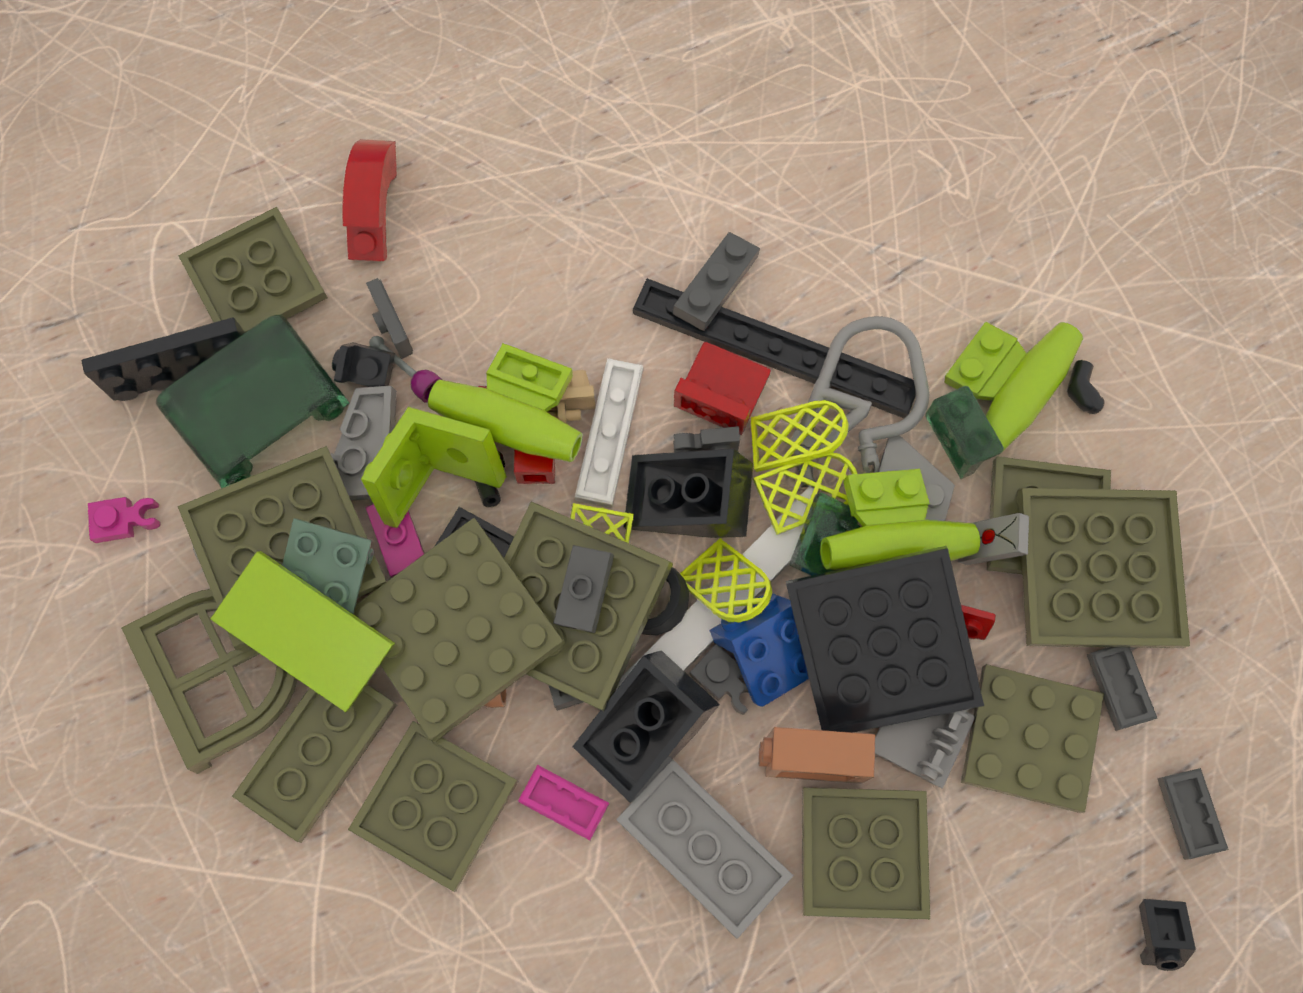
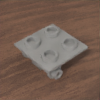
M967 709L880 727L875 736V754L943 789L976 716L968 713Z

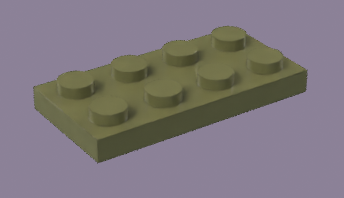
M366 685L351 708L344 712L309 688L232 797L295 841L302 843L397 704L369 685Z

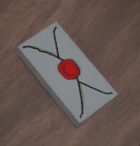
M1016 513L973 522L980 535L979 551L974 555L958 559V562L971 565L1028 555L1029 516Z

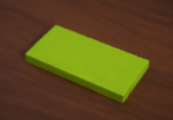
M262 551L256 552L210 618V620L344 712L351 708L395 644Z

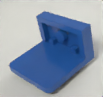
M773 593L769 604L756 617L740 623L727 622L722 619L721 624L709 630L716 645L734 654L753 703L760 707L769 704L809 679L789 599ZM745 609V610H743V611H741V612H735L734 615H738V614L745 613V612H747V609Z

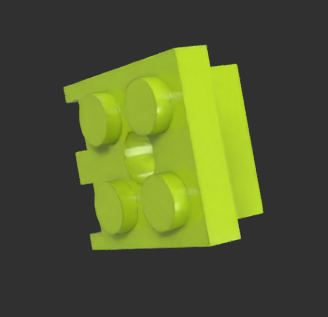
M408 407L393 431L385 437L383 446L374 460L366 466L361 478L383 523L398 528L434 469L500 488L507 476L491 431Z

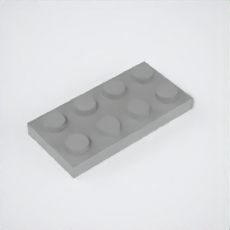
M673 759L616 819L736 939L741 936L794 876Z

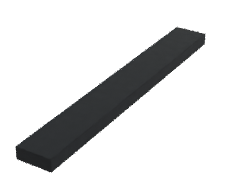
M648 278L646 279L633 307L634 315L815 384L829 347L721 307L708 327L703 331L673 314V307L684 292ZM841 353L830 382L831 389L872 402L871 406L902 418L909 414L916 397L913 379L845 353Z

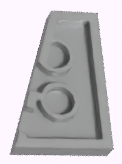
M392 386L355 388L340 428L342 435L335 453H331V456L350 500L371 499L361 478L366 466L374 460L383 446L385 437L395 427L397 391Z

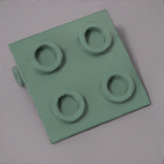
M294 518L282 566L354 614L366 564H370L374 556V549L370 548L372 540Z

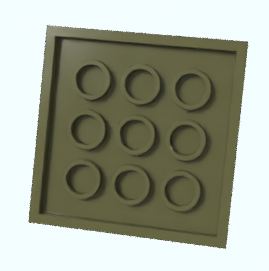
M327 446L178 506L217 607L222 603L257 551H262L282 565L294 518L367 538ZM375 555L371 563L366 564L358 598L375 591L386 583ZM228 632L232 645L236 650L248 646Z
M1021 488L1018 491L1019 513L1029 516L1028 555L1021 556L1026 646L1186 648L1190 646L1177 491Z
M531 501L504 558L566 644L526 675L604 711L607 701L618 687L673 563ZM573 545L610 552L614 555L595 634L554 624Z
M475 518L464 524L357 603L353 614L395 643L380 665L429 739L433 742L439 740L566 644Z

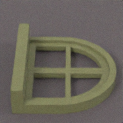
M211 589L186 595L121 627L186 768L196 774L212 767L211 760L253 739L269 728L287 707L298 680L277 666L274 682L269 693L262 703L254 709L234 667L260 653L250 646L239 650L235 649L229 653L226 652L207 613L216 611L218 608ZM199 615L219 658L177 679L157 635ZM226 672L247 716L205 738L185 692Z

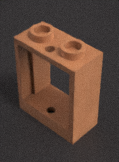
M774 727L767 737H763V742H760L759 766L766 767L765 777L862 784L874 778L875 734Z

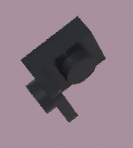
M354 342L343 344L335 352L332 360V370L335 371L334 382L345 383L349 381L368 387L389 386L395 353Z
M1143 899L1139 905L1146 947L1140 954L1141 963L1143 965L1156 966L1159 970L1163 971L1180 969L1196 951L1186 902Z

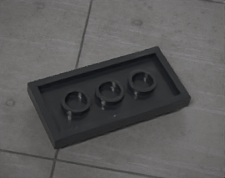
M232 317L85 358L81 361L84 374L113 401H128L144 392L170 389L179 382L190 379L203 380L210 377L212 373L225 369H242L248 363L259 359L256 347L236 319Z

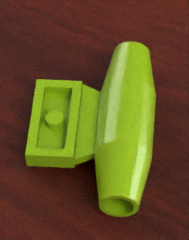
M988 322L983 324L945 375L944 383L974 400L992 401L976 434L977 442L984 449L995 454H1001L1034 422L1066 377L1083 341V336L1076 327L1065 322L1058 323L1026 353L1018 342V338Z
M502 343L486 372L487 389L445 380H438L433 385L428 398V407L443 417L489 429L493 440L497 443L523 453L572 462L580 449L583 434L547 413L553 407L558 406L573 377L572 368Z
M909 469L847 475L843 484L851 515L857 519L862 527L822 539L820 546L821 560L824 567L828 570H838L942 546H947L950 560L953 561L978 553L980 535L976 525L973 523L925 520L930 502L921 470Z

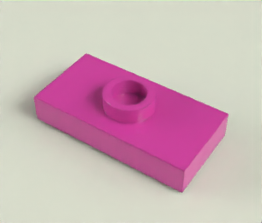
M374 504L365 507L390 577L393 578L425 554L410 512L408 510L398 528L383 523Z
M539 765L536 766L518 800L519 803L591 841L609 806V803Z

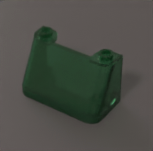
M274 315L263 320L167 387L156 399L158 409L221 488L251 477L250 473L253 465L250 459L310 416H313L318 421H331L343 412L345 406L350 404L283 315Z

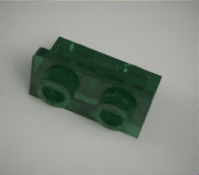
M963 386L932 402L925 416L960 479L974 474L982 462L1002 453L1004 450L1003 445L968 386Z
M822 492L815 495L789 563L790 566L809 575L834 571L826 569L822 563L820 553L821 541L825 537L860 528V525L857 524V519L851 515L849 505Z

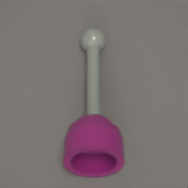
M373 336L370 339V347L392 352L384 345L382 337ZM395 354L394 363L412 377L410 381L413 393L421 401L427 403L433 385L436 381L443 379L436 373L426 369L416 372Z

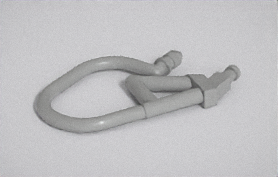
M883 316L855 320L837 333L829 347L821 372L808 401L809 403L826 400L836 403L841 408L850 410L846 414L849 432L868 416L872 402L830 388V382L845 344L854 335L874 329L892 332L904 342L908 351L915 384V404L911 412L903 420L890 425L863 429L859 432L860 446L858 451L861 452L862 467L866 473H871L869 465H874V473L878 472L880 467L878 455L876 454L877 444L873 443V441L896 437L910 431L921 421L929 404V386L917 338L903 323ZM815 408L811 410L815 411L816 413H819V411L822 408ZM805 413L800 424L807 428L815 417ZM841 419L837 425L842 427L843 420ZM795 429L791 440L795 442L803 432ZM833 429L826 440L833 443L840 432ZM808 435L800 446L809 451L817 440ZM821 444L817 450L823 449L827 446ZM798 450L795 451V456L803 454ZM803 464L797 466L799 473L802 469ZM808 465L803 477L816 482L815 478H813V467ZM801 482V487H809V486H810V485H807V484Z

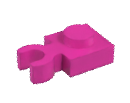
M127 497L88 503L89 539L94 543L131 538L134 537V526H141L147 530L160 527V522L156 518L144 519L145 512L149 509L159 508V503L152 498H143L132 506V501Z

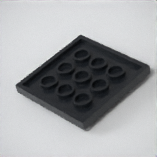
M947 546L786 581L822 731L853 733L984 706Z

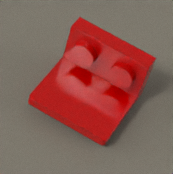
M704 342L686 379L680 378L674 390V407L723 428L738 426L739 435L742 436L771 370L725 349Z

